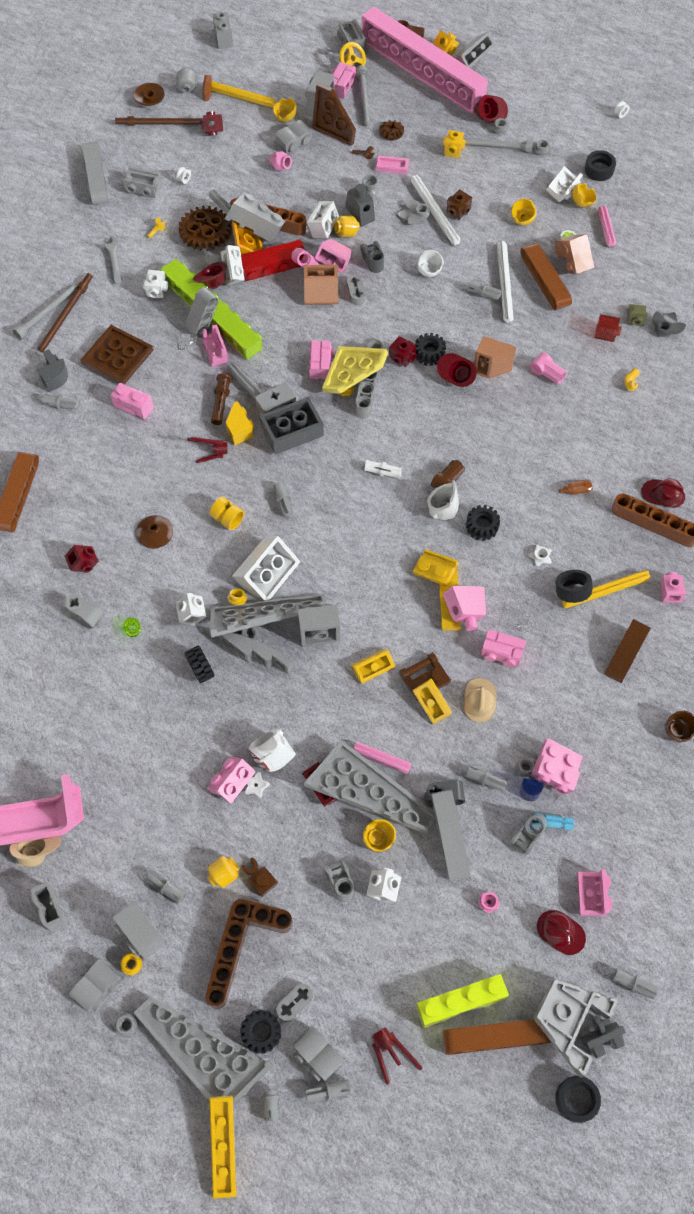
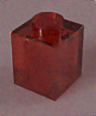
M600 314L594 338L614 342L616 336H620L622 328L619 325L620 318Z

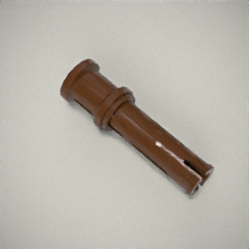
M224 373L218 374L216 378L218 382L217 387L214 389L216 397L211 419L213 425L222 424L226 397L230 394L229 385L232 382V377Z

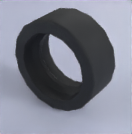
M603 150L591 152L587 156L584 167L586 175L596 181L610 179L614 174L616 158L611 153ZM600 162L606 164L609 168L599 169L592 164Z
M567 570L560 573L555 581L556 594L562 601L578 603L587 600L592 595V578L585 571ZM571 584H580V585H583V586L578 587V588H567V587H565V586L571 585Z
M573 1076L565 1079L558 1086L555 1102L558 1111L565 1119L574 1123H583L592 1120L598 1114L601 1107V1095L598 1087L592 1080L586 1077ZM573 1085L585 1087L591 1095V1106L585 1113L576 1114L566 1106L565 1093Z

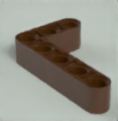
M238 899L233 902L205 998L211 1008L221 1009L227 1003L248 926L251 925L278 933H287L293 926L292 917L288 911L244 899ZM239 907H246L247 912L244 915L239 916L236 914V910ZM260 912L268 914L267 919L264 921L257 920L256 916ZM286 917L289 922L286 926H279L277 924L278 919ZM233 928H240V935L237 937L230 936V931ZM227 949L235 950L234 956L230 959H226L223 956ZM220 971H228L229 975L226 980L220 981L217 979ZM214 993H222L220 1002H211V996Z

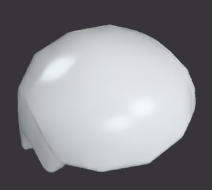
M435 250L423 251L417 262L418 271L423 276L430 278L438 275L444 264L442 255Z

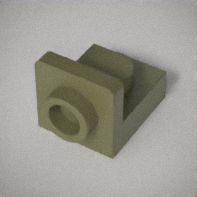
M629 304L627 324L644 326L648 316L646 312L647 306Z

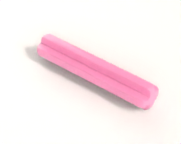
M600 206L598 208V215L606 245L613 247L615 246L616 239L606 206Z
M357 742L353 748L363 757L407 774L411 768L410 762Z

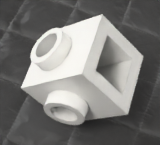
M148 270L146 279L143 280V289L146 291L147 297H164V293L168 290L165 271Z
M187 593L175 602L179 623L196 625L206 617L202 596Z
M383 867L381 870H372L366 895L380 902H396L401 877L394 874V871L389 868Z

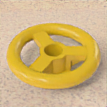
M348 42L342 46L339 53L340 62L347 65L358 63L365 66V52L359 44ZM353 47L360 52L361 58L354 54ZM348 48V53L344 55L345 50Z

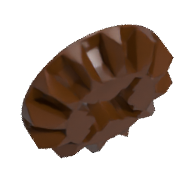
M396 120L383 122V125H380V135L387 140H397L403 136L404 126H402L401 122H396Z

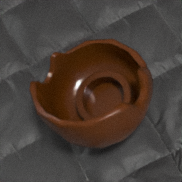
M684 710L677 711L669 716L665 723V731L671 740L681 743L692 739L694 736V715Z

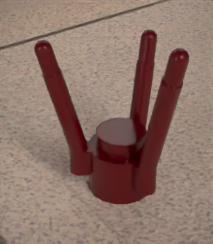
M187 438L188 441L213 444V452H217L216 455L196 460V463L223 458V454H228L227 440Z
M383 1028L372 1036L375 1042L372 1044V1047L376 1052L386 1084H389L390 1081L380 1049L382 1052L388 1050L395 1063L400 1066L401 1062L392 1048L395 1044L419 1070H422V1066L398 1041L393 1032L389 1033L387 1028Z

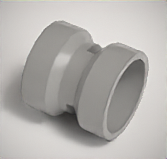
M370 174L364 176L362 184L365 185L366 191L373 198L378 193V179Z

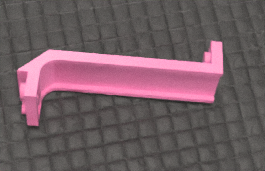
M70 774L61 776L63 790L55 797L0 806V846L65 835L84 820L80 786H75V782L71 783Z

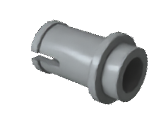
M264 1091V1096H262V1099H264V1121L279 1120L277 1098H280V1095H277V1091Z

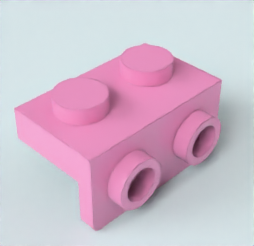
M231 756V758H228L223 763V768L220 772L212 777L207 789L213 794L222 796L227 802L232 803L254 775L255 770L242 758Z
M601 869L600 872H577L579 916L605 917L609 910L612 909L611 897H608L610 876L606 875V869Z

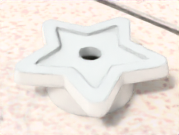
M536 545L535 551L528 554L530 558L535 560L537 567L542 563H552L549 557L551 549Z
M258 772L248 781L245 794H253L262 798L264 789L270 786V783L262 780V775Z

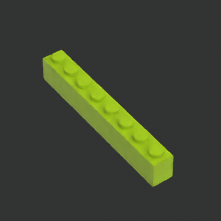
M174 259L160 269L165 271L168 286L190 307L193 304L197 291L202 287L208 288L204 282H194L193 277L196 274L191 273L186 265L180 263L177 259ZM213 292L219 301L210 326L212 327V325L217 324L220 335L248 360L262 350V337L259 333H255L247 322L244 323L240 316L233 312L227 303L222 302L218 295Z

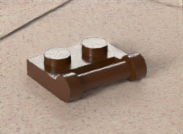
M433 652L428 654L427 658L409 668L399 670L401 678L417 701L418 699L412 690L429 679L434 681L438 689L451 682V679ZM430 664L432 665L433 669L413 680L411 679L410 675Z

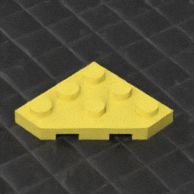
M339 346L322 387L324 393L340 394L383 368L388 355L387 350Z

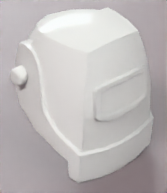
M452 480V483L437 487L429 496L427 503L429 513L433 518L448 520L455 517L459 506V495L457 494L455 480Z

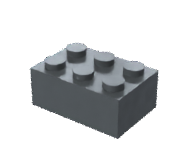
M309 397L260 415L261 429L275 455L324 436V424Z

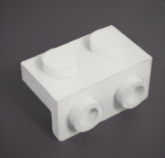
M564 166L546 190L560 203L564 198L567 200L572 195L571 190L575 185L581 183L579 180L583 175L580 173L575 177Z
M228 245L226 250L221 251L222 262L227 264L225 284L233 285L244 281L240 247Z

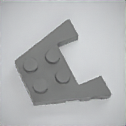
M554 979L551 981L533 1019L575 1073L582 1078L585 1077L593 1058L576 1047L574 1041L588 1010L591 1008L605 1019H609L614 1012L618 1000L612 997L601 996L600 993L594 991L588 992L582 990L581 987Z

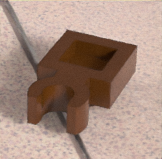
M251 858L250 861L253 864V868L247 869L245 865H242V870L245 874L252 876L248 879V882L263 897L278 884V881L265 866L259 870L257 861Z

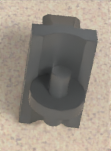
M596 1015L592 1017L593 1025L587 1027L590 1034L580 1038L582 1044L589 1049L592 1056L599 1058L606 1054L603 1043L609 1041L613 1049L625 1046L622 1034L626 1032L624 1027L619 1026L617 1022L610 1024L608 1018L601 1021Z

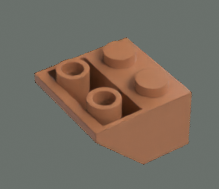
M338 264L304 265L305 305L338 304Z
M483 336L475 355L474 364L477 368V375L490 379L511 372L517 347Z

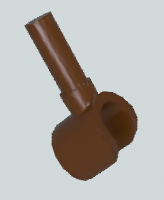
M369 146L366 150H352V154H361L366 159H371L375 154L372 153L374 147Z

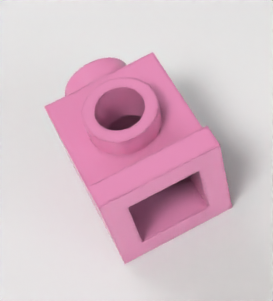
M669 572L660 581L662 602L682 603L686 596L683 575Z

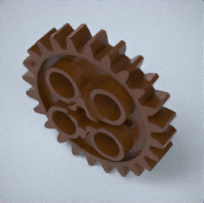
M203 205L202 209L196 207V211L190 209V214L185 212V217H181L182 222H179L178 229L180 238L183 239V243H187L188 247L193 245L194 250L199 247L200 251L203 248L208 251L209 247L215 250L216 245L221 247L220 243H226L225 239H229V235L232 234L231 222L225 220L227 214H223L222 209L217 211V207L211 209L210 205L205 209Z

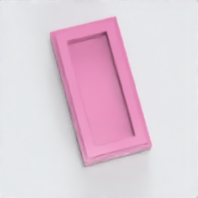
M378 156L376 171L407 175L409 159Z

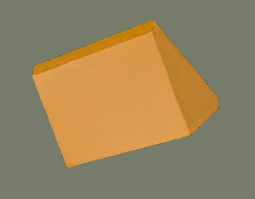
M232 222L235 245L240 247L241 255L263 249L261 237L254 234V230L246 226L241 228L239 227L240 223Z

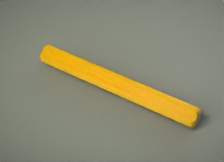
M214 81L211 84V91L270 108H273L276 100L271 97Z
M647 570L625 576L593 587L592 595L587 600L578 603L562 601L564 608H569L646 582L649 580L650 574Z

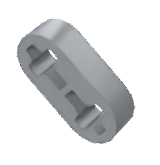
M351 275L347 279L350 300L355 305H361L365 302L364 285L360 276Z
M299 984L278 1004L276 1011L279 1019L284 1022L293 1020L312 1001L313 993L308 985ZM307 990L308 999L302 998L296 1003L295 1000L299 997L298 991L304 992ZM293 1003L294 1006L290 1010L292 1014L290 1016L287 1014L282 1016V1007H289Z

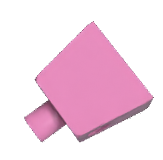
M329 239L321 243L315 259L325 265L338 264V271L343 274L350 260L351 249L333 239Z
M452 586L443 593L452 620L454 622H465L467 631L477 630V621L486 614L484 587Z

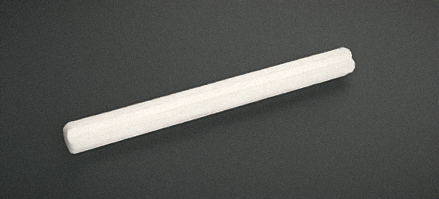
M417 174L412 175L411 183L430 209V212L452 245L460 244V237Z
M505 241L497 243L502 310L503 320L509 323L513 321L508 253L507 244Z

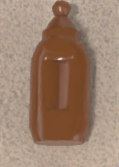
M204 75L202 92L204 101H209L211 97V75Z
M585 479L570 482L558 491L559 493L576 495L590 492L593 490V486L590 480Z

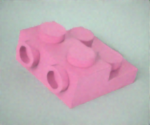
M547 738L544 740L531 776L537 778V781L542 784L554 787L561 794L574 791L580 774L578 769L583 756Z

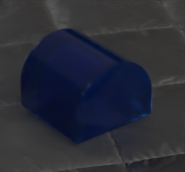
M523 778L520 787L521 797L530 802L537 800L542 792L544 783Z

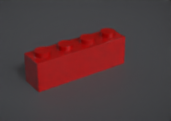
M301 239L242 254L244 282L301 267L292 260V252L296 248L305 250ZM304 254L300 255L299 261L303 259Z

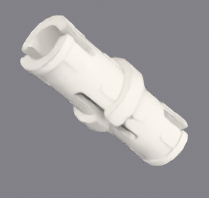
M367 460L364 471L377 473L382 477L386 475L400 479L402 468L387 465L386 462L378 463ZM376 467L383 468V469H387V470H391V472L385 471V470H381V469H376Z

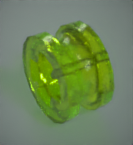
M128 618L123 623V629L127 636L136 637L141 632V625L136 618ZM135 624L136 629L132 628L131 630H129L128 626H134Z

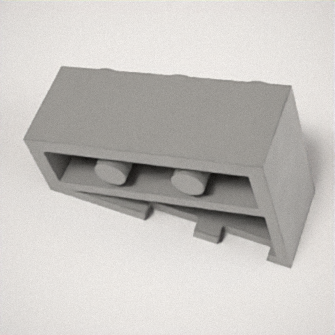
M246 192L232 204L225 217L227 221L232 219L240 223L239 227L241 228L246 226L254 230V234L270 242L276 238L285 223V220L279 214L272 212L265 204L258 202L251 194Z

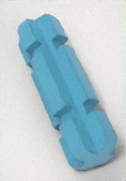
M550 814L544 816L547 820V827L559 829L564 827L565 830H572L574 827L573 818L565 817L563 819L562 816ZM533 820L534 825L541 826L538 820Z

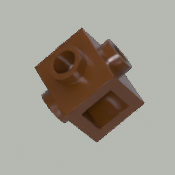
M459 189L453 196L448 198L447 213L458 220L464 215L466 216L471 209L472 196Z

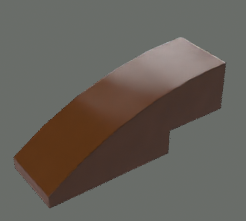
M635 619L632 620L604 675L622 684L651 627Z

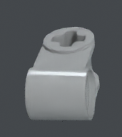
M71 595L65 601L68 614L89 629H92L104 614L98 606L78 595Z
M541 814L531 816L510 842L517 844L528 855L547 828L546 818ZM532 820H538L541 823L540 830L532 827Z
M340 858L339 862L329 866L327 864L323 865L337 899L341 902L350 901L354 896V885L344 858ZM342 886H347L350 888V891L343 894L339 892V889Z

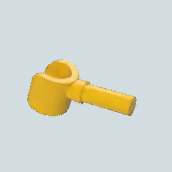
M160 217L156 218V226L147 235L149 239L157 231L165 229V220L161 222Z

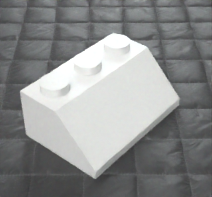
M266 535L232 577L244 590L261 601H267L276 593L300 561L279 536Z

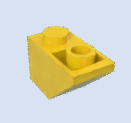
M238 401L234 402L226 420L227 433L234 446L254 438L253 430L255 429L252 420L247 419L245 408L241 407Z

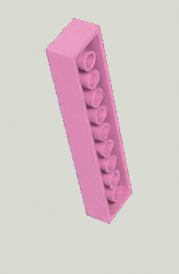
M376 7L371 8L362 15V32L366 37V45L471 114L476 112L473 108L481 97L486 95L488 83L486 78Z

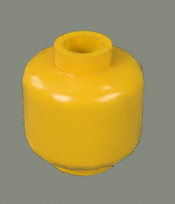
M352 215L339 216L334 223L335 233L341 238L354 237L360 227L359 222Z
M221 856L208 866L209 875L207 878L214 887L218 885L221 888H225L238 878V871L240 869L232 857Z

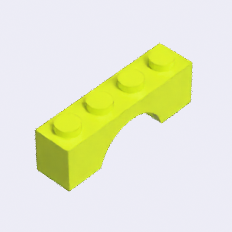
M499 974L418 1002L416 1008L424 1029L444 1022L461 1013L506 1000L509 994L502 975Z

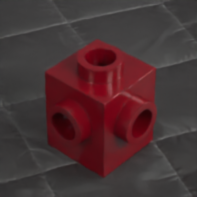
M206 112V115H203V119H200L201 129H204L208 136L217 135V132H224L222 114ZM210 121H214L213 126H209Z
M398 336L389 346V358L396 364H401L404 367L412 363L417 356L416 345L401 336Z
M73 545L64 556L70 571L89 573L99 562L92 546Z

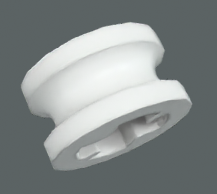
M621 101L615 107L614 113L619 118H623L628 113L630 107L624 101Z
M184 167L179 168L176 174L177 181L184 184L191 177V171Z

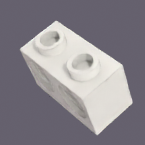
M319 201L307 221L313 238H328L334 228L335 220L339 217L334 201Z

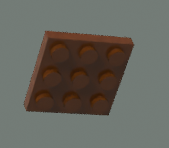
M110 325L81 358V364L117 383L125 385L154 349L152 345Z

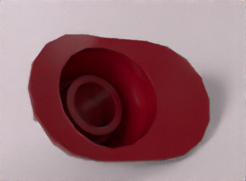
M484 95L473 108L479 119L488 122H495L499 118L506 119L508 114L506 101L498 96Z
M225 262L212 263L194 276L193 281L197 283L205 282L208 288L216 289L226 281L225 270L227 269V264Z
M448 353L443 355L438 361L437 372L444 380L458 387H467L475 381L477 368L470 360L454 353Z
M652 479L644 483L641 488L644 499L653 504L676 508L685 501L684 488L676 479Z
M549 910L538 918L537 932L539 936L559 952L566 955H574L584 948L586 934L583 928L566 914L557 910Z

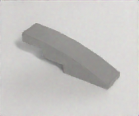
M236 633L219 636L223 644L248 663L255 658L268 669L274 663L288 675L293 670L292 660L259 641Z
M452 790L431 793L448 879L452 881L470 877Z

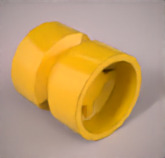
M223 496L213 503L209 512L213 519L221 522L229 530L237 528L245 514L244 510L237 505H233L230 500Z

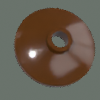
M144 83L138 86L134 92L135 100L144 106L156 105L165 97L163 87L156 83Z
M153 515L146 517L138 524L136 536L143 546L156 549L169 543L173 536V527L167 518Z

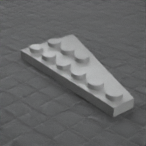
M325 594L249 602L242 605L211 607V638L298 616V609L307 606L320 607L326 604Z
M343 740L340 741L303 785L425 834L436 821L435 813Z
M149 997L133 1012L208 1101L210 1097L233 1095L234 1106L273 1067L267 1061L262 1060L152 997Z

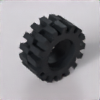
M424 333V337L420 335L415 342L416 360H419L421 364L424 362L426 366L427 363H430V366H433V363L437 365L439 359L445 355V340L443 341L442 337L439 338L438 334L433 336V333H430V335ZM433 347L436 349V351L428 352L425 351L424 348Z
M477 505V509L473 507L472 511L468 512L466 520L468 534L471 533L470 536L472 538L476 536V540L482 538V541H485L486 537L488 540L492 536L495 537L500 525V515H497V510L492 511L493 507L491 506L487 509V505H484L483 508H481V505ZM486 519L490 522V525L488 527H480L476 524V520Z
M199 645L184 652L200 684L215 677Z
M259 1009V1011H252L242 1021V1027L240 1028L241 1039L250 1051L264 1054L267 1051H272L278 1045V1041L281 1038V1026L274 1014ZM258 1023H265L270 1030L268 1037L262 1041L256 1040L252 1035L253 1027Z

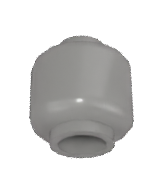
M189 68L179 70L176 74L177 88L185 93L192 92L196 88V74Z

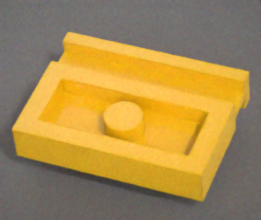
M424 549L423 555L420 556L412 572L416 576L447 587L459 563L455 559Z

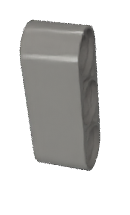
M202 287L197 291L185 323V327L196 338H202V331L204 329L208 330L219 301L207 287Z

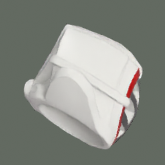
M280 729L266 732L249 746L254 762L268 772L281 769L296 755Z

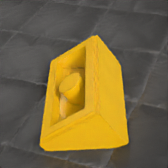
M382 649L351 664V668L360 684L395 668V664L388 649Z
M432 679L412 690L432 724L437 723L452 713Z

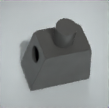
M358 184L347 192L345 206L362 227L375 221L374 201L366 191L365 185Z

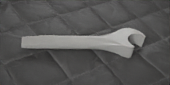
M109 236L112 242L109 244L103 243L110 256L115 284L122 283L116 256L119 244L116 237Z

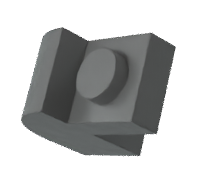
M48 349L43 352L48 365L38 369V372L48 392H51L65 384L68 379V371L64 359L59 360L57 355H53Z

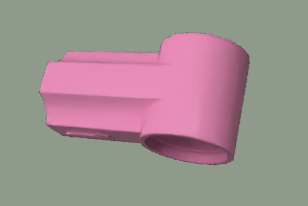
M296 248L292 252V260L303 268L304 265H323L302 248ZM304 254L303 259L299 261L300 255Z
M544 352L530 364V369L534 374L539 376L543 374L556 384H560L567 374L566 370L553 363L552 358Z

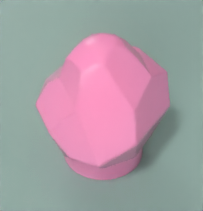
M283 151L275 152L269 157V163L277 171L289 169L291 166V157Z

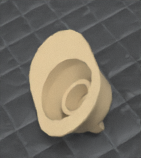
M475 678L466 686L464 711L472 721L478 723L486 722L495 713L497 693L495 686L489 680Z
M61 836L13 843L10 846V853L13 857L17 858L19 866L35 867L44 861L47 854L59 847Z

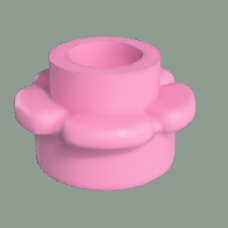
M484 892L481 894L478 904L481 909H484V912L492 913L493 910L499 908L500 903L495 893Z

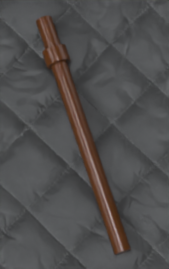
M127 116V118H115V124H128V126H135V124L201 125L200 119L203 118H134V116Z
M87 273L83 281L78 283L75 293L37 348L38 351L42 353L45 351L80 296L86 292L88 284L93 278L90 273Z

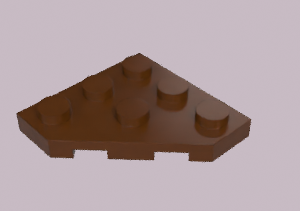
M319 82L316 85L312 128L352 146L355 141L356 128L334 89Z

